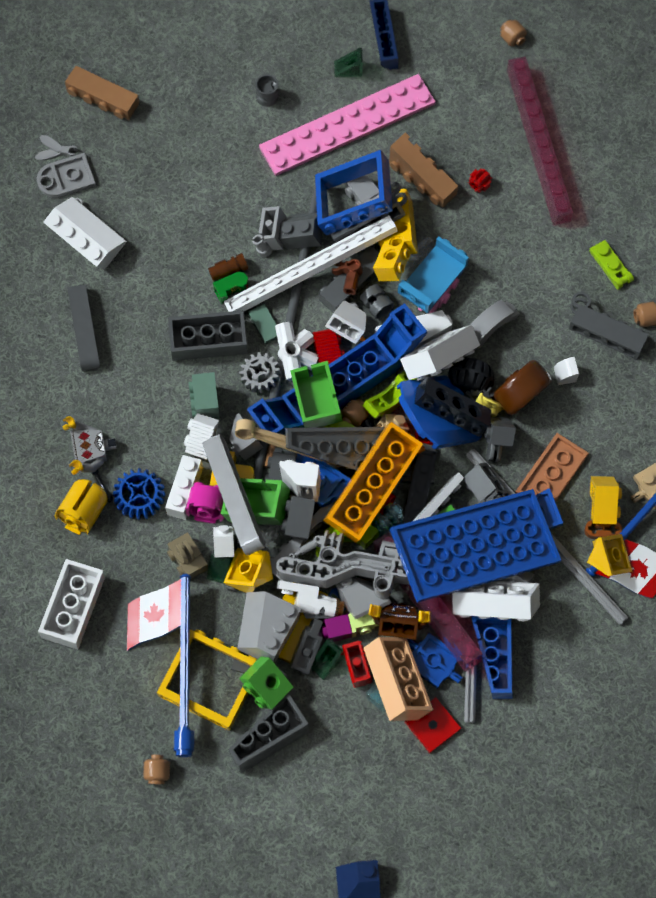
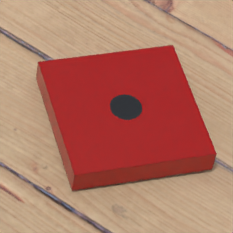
M436 697L430 701L433 708L431 712L419 720L404 722L429 754L461 730V727Z

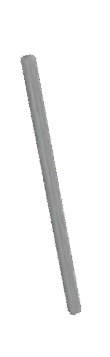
M475 449L470 450L466 454L474 466L479 463H487ZM493 470V472L496 474V476L499 478V480L502 482L504 487L509 492L506 496L515 494L513 490L503 481V479ZM551 533L562 563L619 625L623 624L628 619L625 613Z

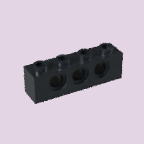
M426 377L417 386L415 404L478 437L487 430V427H490L491 409L429 377Z

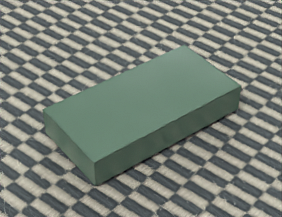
M265 304L248 311L249 317L265 344L277 339L276 323Z

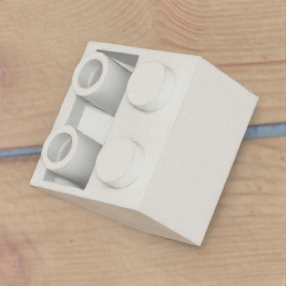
M280 461L282 481L290 488L291 492L296 497L312 499L318 502L321 486L319 465L313 462Z

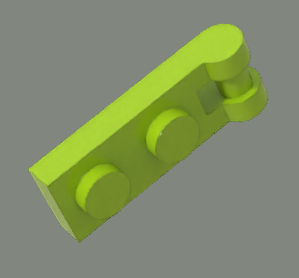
M606 240L589 249V252L617 290L622 288L623 284H629L634 281L631 272L625 268Z

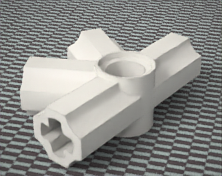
M283 322L277 324L275 329L280 348L278 356L283 362L286 380L292 381L290 370L307 366V369L311 371V365L317 363L318 355L306 350L315 341L312 333L306 329L295 336L292 323Z

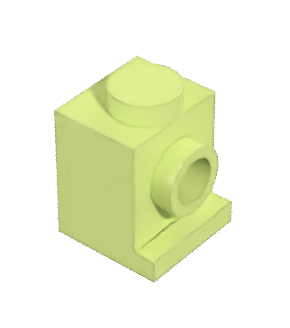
M348 614L352 637H356L357 632L368 634L372 632L371 629L379 626L373 622L372 617L368 614L356 620L351 614Z

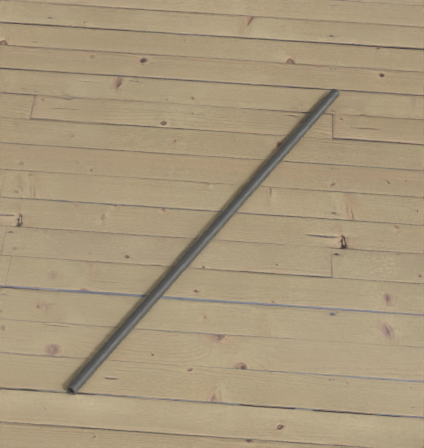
M316 183L309 213H317ZM311 247L301 248L298 262L309 257ZM303 281L292 287L285 322L292 323L293 327ZM279 356L277 361L281 374L278 375L280 381H274L276 386H271L269 399L279 397L284 367ZM261 440L260 443L263 448L256 454L253 468L254 479H261L269 444ZM238 540V543H237L236 550H237V548H241V545H240V543H239V540ZM228 586V591L237 592V589Z

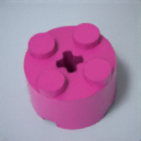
M195 482L190 490L185 510L186 515L189 517L190 514L195 516L194 520L199 522L216 523L218 519L221 522L224 519L221 515L224 500L218 485L209 486L201 482Z

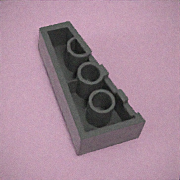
M287 693L273 709H270L263 718H260L249 731L228 749L230 757L239 772L243 773L310 732L309 724L290 694Z

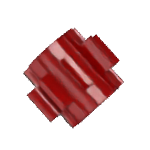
M480 168L478 171L475 169L470 174L471 177L468 180V184L475 192H481L482 190L485 192L490 187L492 177L485 169Z

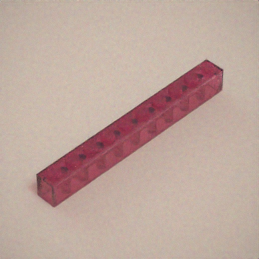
M526 57L508 60L507 74L552 224L558 225L571 222L573 215L572 207Z

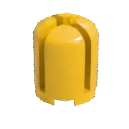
M79 479L74 482L54 515L56 520L60 518L66 524L65 529L78 535L81 532H87L88 535L107 503V494L104 489L97 483L91 486L92 481L86 479Z

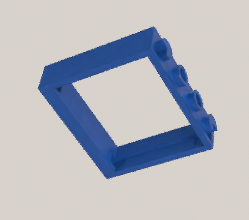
M382 150L315 174L317 224L325 235L393 211L389 160ZM377 171L379 198L328 217L327 189Z

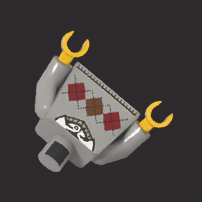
M71 416L63 419V421L68 423L62 426L63 429L69 430L72 428L70 433L75 460L71 462L69 467L73 466L75 468L71 473L73 475H76L78 472L94 473L107 461L106 451L117 449L115 438L104 440L102 430L77 422Z

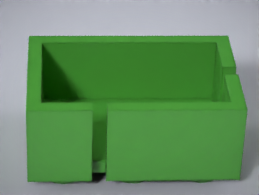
M328 361L311 365L313 373L311 377H309L307 366L290 370L304 428H318L343 422Z
M240 478L257 524L282 525L290 488L282 480H266L264 482L262 479ZM223 501L221 515L224 518H226L229 522H231L227 508Z

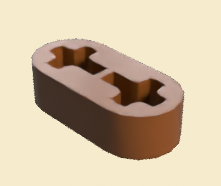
M592 520L587 522L584 532L587 537L597 539L620 534L622 526L619 522L617 524H593ZM594 525V526H595V529H602V530H597L596 533L593 534V533H592V530H588V529H590L591 526ZM611 526H614V529H618V531L612 534L610 530L605 529H610Z

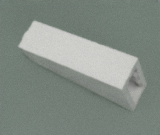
M442 310L416 316L427 330V334L415 350L443 333L451 331L453 322L450 316L445 315ZM382 325L375 327V333Z

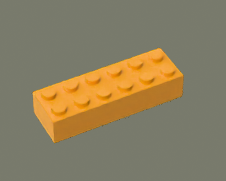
M392 422L386 425L323 521L340 533H344L353 542L360 541L423 443Z

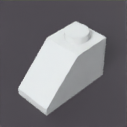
M221 525L213 527L214 557H234L233 526Z

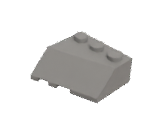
M247 592L237 650L256 659H259L261 656L270 657L275 663L299 621L301 608L268 592Z

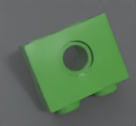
M261 656L239 678L243 683L242 687L244 690L254 696L255 703L262 709H273L293 688L292 684L270 657ZM269 677V684L266 685V680Z

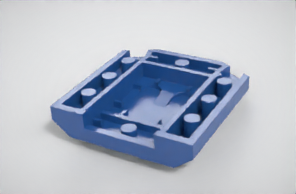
M448 376L429 377L464 395L459 388L451 383ZM424 379L401 381L397 385V389L401 391L399 402L418 435L422 439L427 437L433 443L431 447L434 450L472 443L482 438V435L478 437L415 404L416 388Z

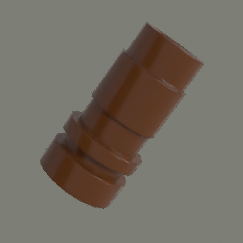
M242 253L237 254L235 258L234 256L230 257V260L226 261L224 259L214 263L215 266L208 268L213 282L236 272L249 270Z

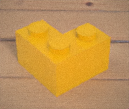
M591 476L590 496L592 499L591 520L593 524H617V518H620L621 515L618 499L622 498V488H619V483L616 482L614 477Z

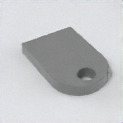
M85 153L49 163L43 166L37 175L39 190L44 195L53 198L96 186ZM49 179L52 182L49 186H43L42 181Z

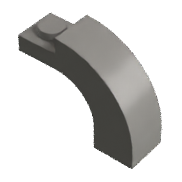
M499 300L488 307L470 324L480 343V346L474 350L481 348L499 327L515 320L520 313L513 304L508 301Z

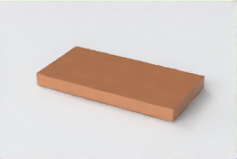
M556 433L515 493L533 489L535 495L550 488L556 502L589 453Z

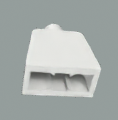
M343 301L328 320L325 327L356 344L365 332L366 313L360 310L356 303Z

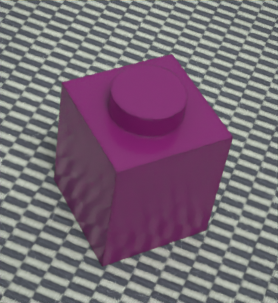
M348 614L324 619V626L321 627L324 638H328L329 643L352 638Z

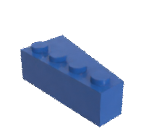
M471 616L492 698L513 699L511 618L500 620L498 617L481 619L479 616Z

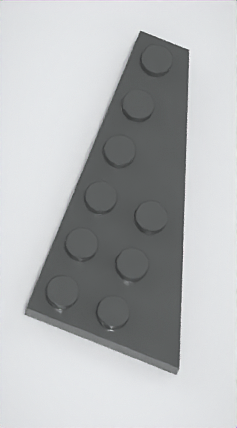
M385 427L285 428L286 448L357 471Z

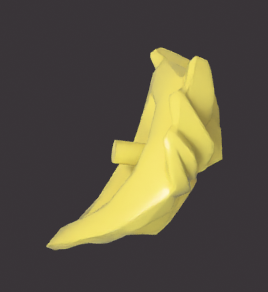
M480 393L475 401L491 409L492 417H496L501 410H504L499 402L485 397L483 393Z

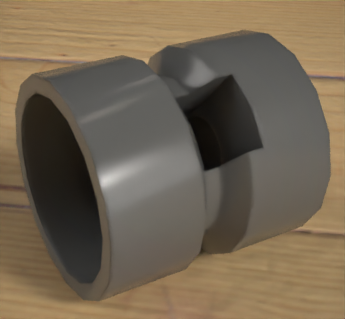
M270 74L259 76L255 82L256 100L262 106H272L279 98L278 80Z
M379 284L370 286L360 296L364 305L370 307L369 311L375 319H380L390 313L395 306L390 297L385 296L386 292Z

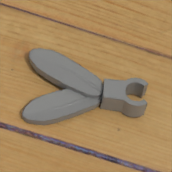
M41 135L40 140L42 144L49 149L39 152L35 159L41 161L48 160L61 154L72 157L75 154L70 152L72 150L77 152L78 150L76 146H61L51 137Z

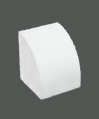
M575 357L562 360L554 366L558 385L577 381L579 372Z

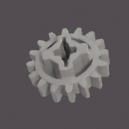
M258 352L257 357L251 354L250 360L244 359L246 365L240 366L243 370L239 372L242 377L241 381L245 384L246 389L251 388L253 393L257 389L262 393L265 388L267 391H270L269 386L275 387L274 381H280L278 375L281 374L278 361L275 362L276 360L273 356L269 358L268 353L262 356Z

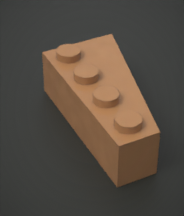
M405 132L390 146V167L396 172L399 171L407 182H412L416 185L420 193L428 195L433 204L440 205L443 208L457 195L458 185L442 169L438 171L434 161L430 157L426 158L420 151L422 148L417 143L413 145L408 140L410 136Z

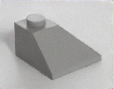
M354 576L335 584L341 603L355 620L369 613L370 604L382 607L391 604L389 598L380 599L375 595L372 582Z

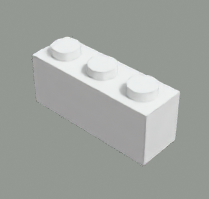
M182 456L165 507L167 515L183 520L187 519L185 510L190 490L195 482H199L203 471L200 459Z

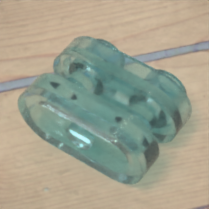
M389 502L384 507V515L378 513L373 520V526L379 530V535L383 539H387L391 535V527L403 524V509L397 503Z

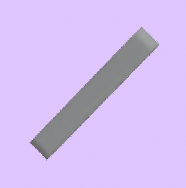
M219 433L202 442L241 548L248 556L264 548L265 542L227 443Z

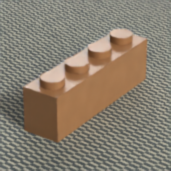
M78 66L74 67L65 81L66 91L71 96H79L88 104L94 103L101 110L111 111L120 119L125 118L129 120L139 105L137 94Z

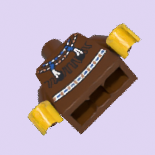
M404 603L386 605L384 610H381L382 606L370 604L368 613L372 617L373 622L379 625L378 635L415 640L417 629H424L431 618V611H419V614H417L414 606H406Z

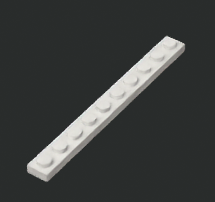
M387 216L225 300L224 303L229 312L241 310L244 312L398 232L391 217Z

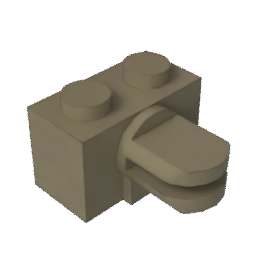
M188 532L168 543L169 551H167V554L172 562H177L178 567L176 569L180 576L182 574H189L191 579L208 570L207 562Z

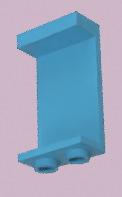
M438 236L435 247L406 281L402 280L399 283L398 293L428 314L468 265L469 257L463 250H458L452 246L450 241Z

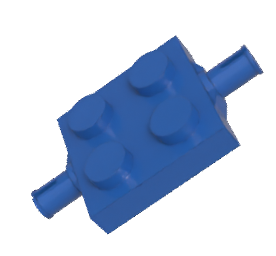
M430 633L418 644L411 639H407L410 649L413 650L412 654L420 676L437 689L448 677L457 682V684L460 683L463 677L454 671L455 665L461 658L458 653Z

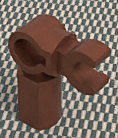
M352 259L334 264L339 266L338 268H332L334 275L347 274L343 288L344 293L355 295L359 276L363 272L360 261Z

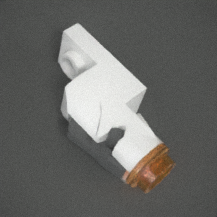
M278 581L277 589H282L281 593L293 595V592H296L294 605L301 608V613L304 614L306 619L342 616L344 601L321 593L318 595L319 587Z

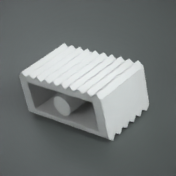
M197 413L194 419L191 418L187 427L190 432L184 440V446H186L185 453L207 460L202 442L216 435L219 420L201 415L200 413Z

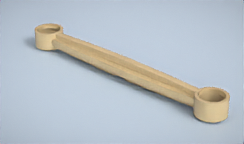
M240 419L236 422L235 436L240 439L249 440L255 438L300 455L323 461L287 449L285 435L255 427V423L249 419Z

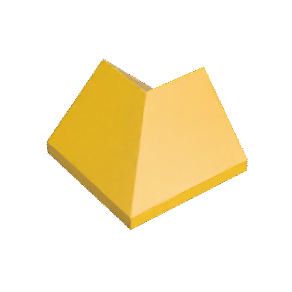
M622 534L600 537L593 541L594 548L587 563L607 576L632 572Z
M237 548L223 583L247 593L253 592L256 587L273 580L269 552L258 550L247 556L242 548Z

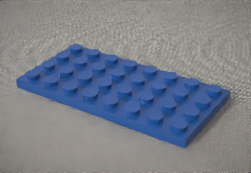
M533 489L390 528L392 538L417 603L557 564L561 561Z

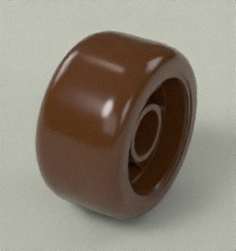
M531 360L505 380L506 382L494 392V398L509 415H515L550 385L552 378L538 361Z

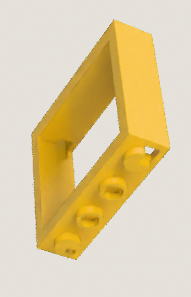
M190 629V644L194 639L249 666H252L258 660L250 655L241 654V651L237 650L234 646L229 648L223 645L224 642L217 638L212 640L206 637V633L196 629L193 631ZM179 649L157 691V695L180 707V695L168 690L180 665ZM242 687L227 718L189 700V712L230 731L249 693Z

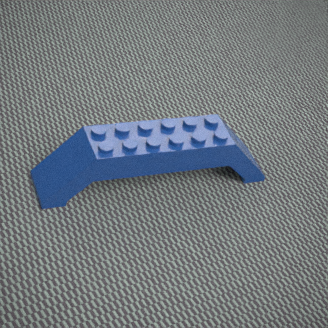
M405 303L389 313V317L374 335L329 364L340 410L351 399H357L397 372L402 366L400 359L413 352L426 336L427 330ZM294 388L281 397L267 400L262 398L247 409L261 429L286 436L285 428H304Z

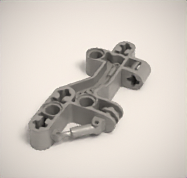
M329 530L325 531L324 536H315L313 540L300 547L298 552L290 553L288 557H282L276 563L278 575L282 580L321 588H328L354 576L373 578L374 593L380 599H386L391 595L394 582L410 584L394 542L383 540L379 555L359 551L342 554L344 533L337 535L336 532L330 534ZM315 547L321 548L316 562L296 559L300 554L304 555ZM327 556L334 557L332 560H325ZM304 570L310 571L306 575L301 574V572ZM380 585L388 586L386 589L378 588Z

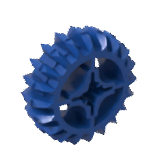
M138 468V473H134V470L131 469L130 475L125 472L123 473L124 479L118 477L119 484L114 485L116 491H113V496L116 497L114 498V503L118 504L117 509L122 510L124 516L129 513V518L132 519L134 514H136L137 520H140L142 514L147 519L148 512L154 516V509H161L159 504L164 503L162 497H165V491H162L164 484H160L161 479L159 477L156 478L154 472L149 475L148 469L142 473L141 468ZM142 481L140 484H133L134 482ZM150 485L155 490V494L152 499L149 497V494H147V491L149 490L148 487ZM125 489L131 494L128 503L123 498ZM139 503H144V504H146V505H143V506H136V505L139 504Z

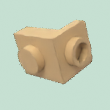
M384 414L376 427H386V425L392 422L408 433L409 431L403 415Z

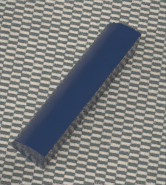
M370 0L381 66L389 70L398 69V54L388 0Z

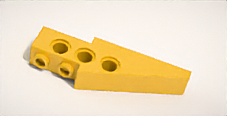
M407 189L400 190V192L406 194L407 201L402 206L406 215L394 222L398 232L378 241L381 250L373 270L379 281H399L411 254L418 253L413 203ZM403 197L397 198L399 202L403 199Z

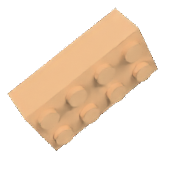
M378 637L363 648L389 721H416L433 710L407 638Z

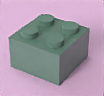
M215 372L192 374V381L189 382L192 417L194 418L197 413L220 421Z

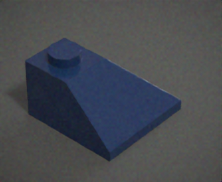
M378 860L359 861L336 867L338 898H380Z

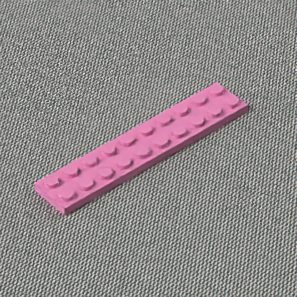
M419 74L264 142L259 145V148L274 175L277 176L435 105V100Z

